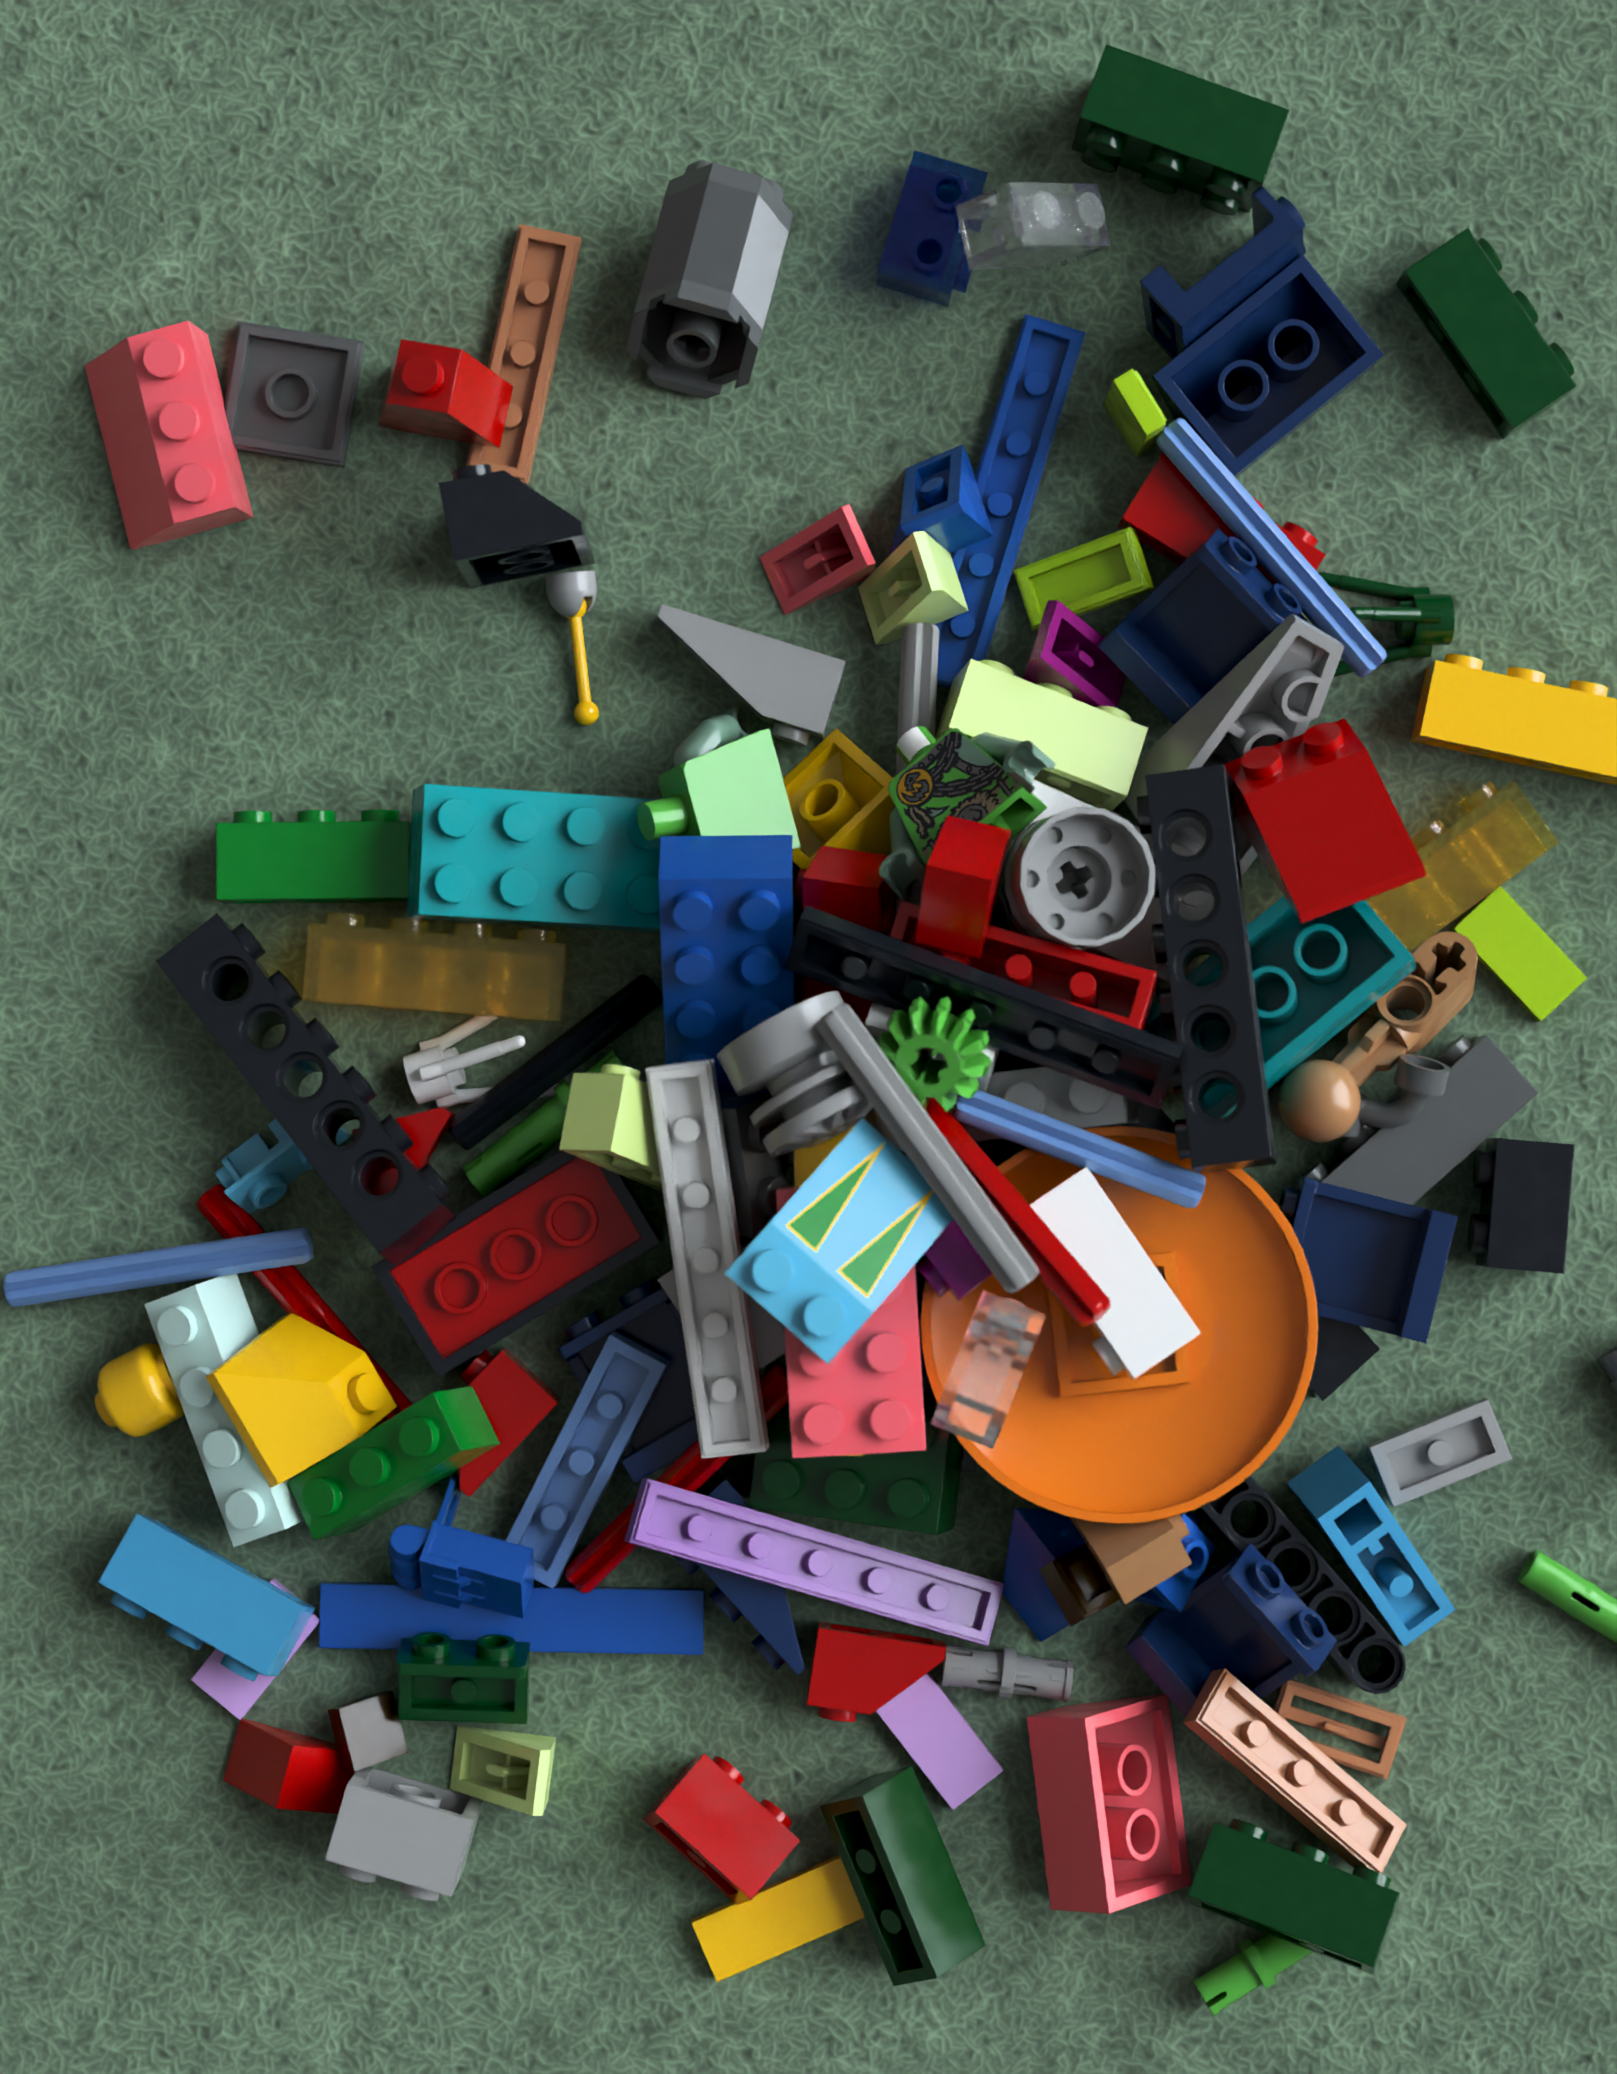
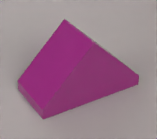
M1049 600L1047 602L1022 679L1035 684L1052 683L1070 691L1073 699L1094 707L1111 706L1117 708L1126 675L1098 647L1104 637L1059 600Z

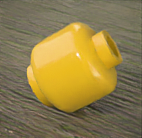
M141 1344L109 1361L100 1370L97 1381L98 1393L95 1395V1406L98 1414L108 1426L117 1427L120 1431L131 1437H144L180 1419L184 1415L159 1344Z

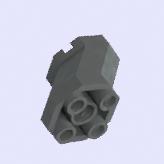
M707 161L692 163L687 166L684 175L669 180L626 345V351L635 361L639 353L649 366L646 374L656 386L707 399L720 394L722 385L737 380L735 388L749 384L793 218V213L784 203L785 192L776 181Z

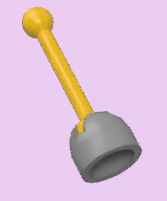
M594 570L545 576L546 592L551 606L559 615L569 618L579 700L574 709V717L579 724L589 726L597 721L599 709L591 701L582 617L592 609L596 602V574Z

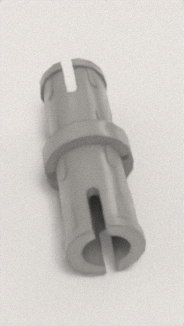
M946 1644L941 1686L965 1687L998 1692V1698L1011 1700L1012 1694L1069 1702L1074 1662L1073 1660L1045 1659L1017 1654L1016 1648L1003 1647L1002 1652L974 1650Z

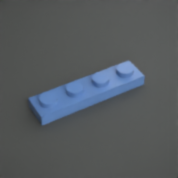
M617 1331L609 1335L506 1539L507 1542L533 1548L534 1579L552 1589L559 1583L671 1363L665 1357Z

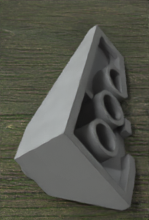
M1291 613L1155 742L1136 768L1128 796L1124 799V802L1138 820L1136 796L1147 794L1145 775L1222 765L1243 757L1244 754L1254 748L1273 746L1304 734L1308 729L1310 721L1318 718L1344 650L1343 644ZM1232 798L1242 877L1258 854L1240 827ZM1185 827L1175 834L1172 843L1197 853L1206 842V833L1197 827Z

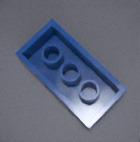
M792 835L660 836L658 882L665 1064L714 1058L719 1092H736L716 1055L745 1032L794 1006V972L785 969L794 939ZM766 1089V1090L760 1091V1092H758V1093H770V1092L768 1091V1089Z

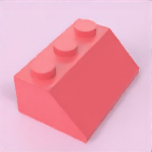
M184 321L127 337L85 365L130 549L134 550L254 518L237 449L233 445L224 407L225 401L208 334L190 321Z
M1166 1694L1068 1705L1028 1716L1029 1745L1032 1756L1050 1909L1110 1914L1192 1885L1169 1699Z

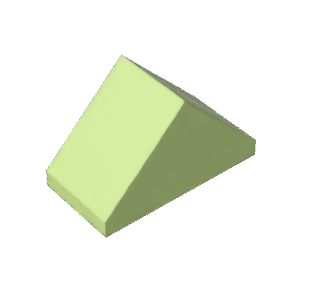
M925 531L913 532L858 587L876 645L887 644L902 638V629L908 623L922 622L935 625L969 611L951 554Z
M457 1726L449 1790L531 1816H541L549 1799L556 1737Z

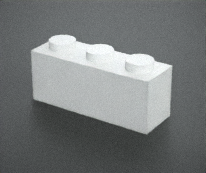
M1087 1167L1030 1205L1110 1299V1309L1099 1321L1093 1324L1100 1337L1091 1342V1344L1113 1376L1124 1370L1130 1380H1133L1201 1334Z

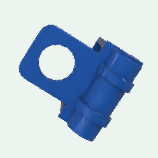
M453 1474L436 1521L433 1520L430 1530L413 1525H402L392 1532L388 1544L392 1577L397 1585L404 1590H415L422 1586L424 1600L460 1609L461 1604L466 1603L523 1619L534 1587L533 1548L452 1527L461 1497L459 1475Z

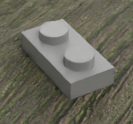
M1486 1398L1366 1445L1388 1502L1392 1507L1512 1460L1489 1400Z

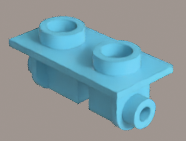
M277 1119L270 1122L268 1126L278 1139V1144L270 1149L263 1137L256 1133L229 1155L222 1158L221 1161L224 1166L215 1172L217 1178L226 1188L224 1193L227 1197L250 1214L257 1208L262 1209L275 1204L284 1196L289 1183L306 1170L314 1169ZM342 1127L339 1128L336 1134L337 1146L350 1137Z

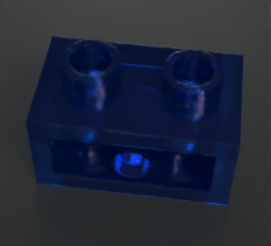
M914 150L877 270L876 285L949 307L954 290L966 293L976 256L965 253L972 230L984 233L995 198L994 195L984 192L988 172Z

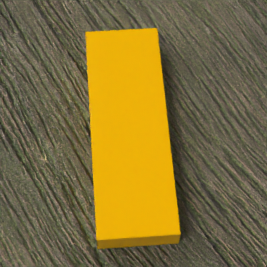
M837 1855L760 1889L750 1901L739 1905L732 1901L692 1919L691 1924L715 1980L719 1982L865 1918L841 1857Z

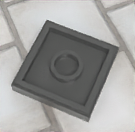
M238 321L224 404L235 449L241 452L345 468L365 347L364 341Z

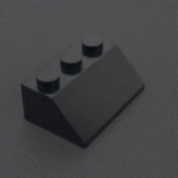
M489 464L472 465L453 471L452 481L439 483L453 558L471 589L595 564L593 551L582 521L506 471L492 472L491 465Z

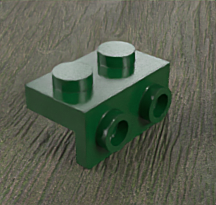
M424 1632L416 1634L412 1638H402L396 1657L395 1672L399 1675L398 1720L527 1724L529 1716L530 1642H515L512 1637L501 1634L484 1635L477 1640H450L448 1635L439 1632Z

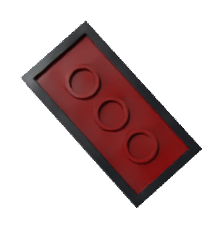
M560 1151L458 1213L453 1221L395 1266L384 1258L371 1266L436 1376L439 1378L661 1243L663 1240L624 1176L567 1152Z

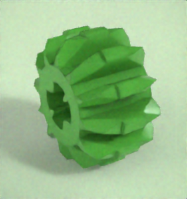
M921 996L912 1001L909 1013L899 1009L895 1010L887 1021L889 1031L882 1032L876 1042L911 1092L917 1095L916 1099L922 1107L926 1109L930 1099L935 1098L945 1112L954 1107L957 1095L970 1099L976 1094L979 1087L977 1077L985 1076L991 1063L989 1056L982 1053L989 1042L988 1031L969 1030L975 1018L973 1009L963 1011L957 1017L949 1013L952 1006L948 996L940 999L935 1011L931 1010ZM923 1048L934 1049L928 1056L922 1051ZM940 1052L944 1056V1060H935L933 1057Z

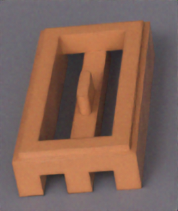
M1290 1679L1279 1687L1280 1691L1272 1708L1284 1720L1287 1718L1381 1749L1379 1759L1376 1761L1307 1738L1333 1762L1387 1780L1407 1720L1405 1716L1294 1679ZM1296 1695L1389 1726L1386 1737L1291 1706L1293 1696Z

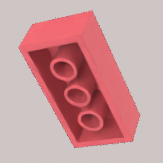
M801 1186L779 1187L776 1190L777 1213ZM915 1264L828 1364L784 1326L792 1458L926 1451Z

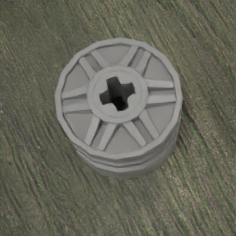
M1076 807L1030 823L1010 840L996 897L1004 919L1016 933L1077 950L1092 948L1123 938L1143 920L1154 896L1156 867L1147 841L1128 820L1106 809ZM1072 871L1077 881L1071 885V892L1061 894L1057 889L1056 883L1061 881L1063 873Z
M838 990L812 997L780 1012L736 1038L716 1055L738 1096L758 1093L766 1089L770 1092L772 1097L756 1109L750 1116V1119L755 1128L764 1127L782 1119L785 1120V1123L770 1132L762 1140L771 1157L780 1156L796 1149L812 1148L824 1143L856 1125L873 1108L857 1084H854V1080L816 1027V1023L821 1017L838 1005L844 1004Z

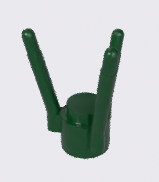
M1319 572V575L1329 586L1400 600L1396 603V607L1371 606L1350 608L1358 620L1394 621L1397 639H1407L1406 644L1384 649L1387 657L1380 665L1405 658L1431 657L1432 645H1449L1451 643L1455 624L1454 604L1451 595L1430 594L1429 587H1403L1346 575ZM1341 660L1338 663L1334 677L1354 671L1344 660Z

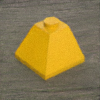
M837 728L783 778L801 844L800 848L792 851L793 867L798 872L801 868L807 869L821 846L882 855L891 854L889 814L895 804L888 792V785L893 777Z
M293 1313L282 1316L205 1376L270 1487L281 1484L363 1436L397 1407L365 1351Z

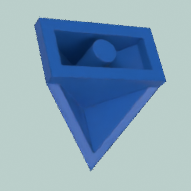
M963 444L905 468L902 510L888 557L913 532L925 531L949 553L993 536L974 472Z
M1015 1508L1003 1577L1004 1588L1002 1594L1039 1641L1042 1642L1069 1626V1623L1038 1569L1086 1543L1068 1516L1045 1509Z

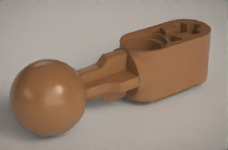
M1450 931L1439 932L1430 936L1412 954L1416 969L1377 1000L1347 1032V1046L1332 1061H1307L1295 1067L1285 1076L1279 1088L1277 1104L1282 1121L1293 1134L1310 1142H1328L1348 1132L1356 1122L1360 1112L1361 1095L1359 1088L1375 1071H1390L1399 1061L1401 1055L1412 1054L1424 1048L1470 1001L1474 992L1478 955L1474 944L1467 937ZM1435 971L1439 974V976L1436 979ZM1398 1009H1408L1414 1011L1419 1016L1412 1020H1400L1390 1013Z

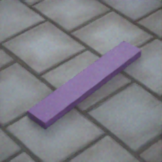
M646 1478L641 1479L624 1542L983 1646L989 1645L1004 1584Z

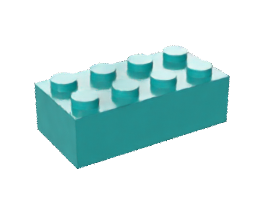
M423 784L413 789L407 918L660 932L658 882L660 839L647 841L640 831L637 820L639 804L657 799Z
M1282 896L1247 925L1267 1090L1272 1088L1290 1071L1300 1065L1416 969L1414 957L1365 900L1301 924L1286 898ZM1211 955L1187 975V980L1196 986H1207L1214 983L1222 971L1221 960ZM1160 999L1152 1004L1145 1032L1177 1043L1175 1027L1164 1028ZM1217 1019L1205 1021L1196 1030L1194 1037L1195 1046L1206 1052L1221 1049L1229 1039V1025ZM1226 1084L1211 1087L1205 1093L1202 1100L1204 1113L1214 1118L1229 1115L1235 1109L1238 1102L1237 1090Z

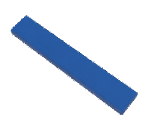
M1025 314L975 475L993 536L951 553L969 611L935 624L939 629L937 686L951 689L953 679L970 659L980 661L986 658L1086 332Z
M323 1581L320 1583L319 1648L399 1649L402 1638H412L414 1635L424 1632H439L448 1635L450 1640H477L479 1637L489 1634L507 1635L512 1637L515 1642H530V1652L703 1655L705 1588L596 1586L590 1593H581L574 1586H555L552 1589L546 1585H534L524 1617L521 1619L466 1603L461 1604L460 1609L424 1600L422 1586L415 1590H404L397 1583Z

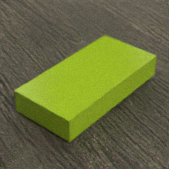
M1132 368L1113 380L1104 405L1137 458L1156 446V439L1164 430L1167 419L1138 371H1134Z
M1131 527L1013 570L1032 631L1038 630L1049 600H1059L1077 616H1081L1154 589L1136 529Z
M1500 885L1496 886L1450 929L1452 932L1464 935L1474 944L1478 960L1537 1022H1541L1587 979L1581 970Z

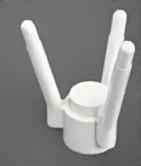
M500 1002L443 1035L420 1042L419 1052L403 1057L408 1084L419 1105L433 1100L436 1101L438 1108H447L460 1103H473L492 1088L457 1089L456 1086L466 1084L464 1068L522 1048L526 1043L523 1036L517 1035L459 1054L455 1047L447 1048L508 1013L510 1010L509 1003ZM560 1083L555 1084L538 1098L555 1096L557 1093L554 1087Z

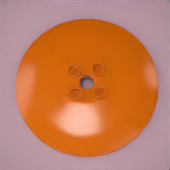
M1130 1126L1083 1129L1194 1171L1191 1165V1158H1179L1176 1135L1173 1133ZM1029 1148L1020 1151L997 1167L1029 1205L1082 1170L1080 1167ZM1242 1169L1200 1173L1206 1178L1202 1197L1195 1208H1185L1091 1172L1201 1332L1200 1335L1133 1380H1130L1124 1370L1115 1376L1112 1375L1091 1344V1342L1100 1337L1092 1324L1085 1327L1078 1325L1038 1276L1022 1289L1010 1294L1003 1289L993 1275L959 1302L950 1290L939 1297L928 1282L925 1281L920 1321L921 1341L926 1372L934 1397L947 1424L958 1441L972 1458L995 1480L1020 1497L1042 1508L1068 1517L1116 1524L1141 1523L1170 1518L1195 1510L1218 1499L1256 1471L1278 1447L1292 1426L1303 1404L1312 1378L1318 1339L1317 1300L1312 1275L1304 1251L1292 1226L1266 1191Z

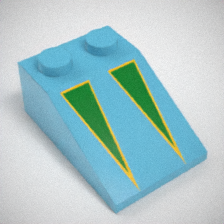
M862 1117L725 1274L828 1364L897 1286L953 1218L913 1162Z

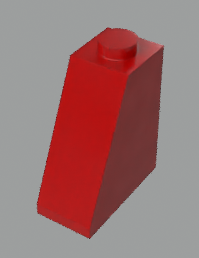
M401 339L392 363L379 426L500 448L513 386L462 349Z

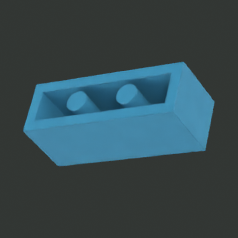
M141 1514L135 1515L98 1582L115 1592L110 1602L118 1608L140 1619H145L148 1611L170 1622L165 1631L170 1637L196 1650H200L203 1642L225 1653L220 1664L251 1681H255L259 1673L264 1676H278L315 1610V1607L276 1587L151 1516Z

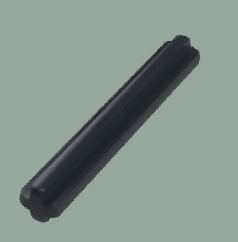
M645 974L638 976L450 1119L447 1127L451 1135L463 1149L473 1148L659 1006L663 996L658 987Z

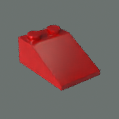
M1345 718L1333 723L1314 725L1307 729L1304 734L1273 746L1254 748L1244 754L1243 757L1224 764L1229 775L1231 794L1240 827L1301 924L1427 876L1424 864L1367 749Z

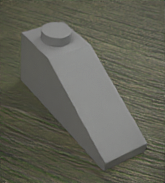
M661 605L658 615L660 625L762 722L773 725L771 736L805 747L808 744L809 737L823 741L844 674L846 661L667 605Z

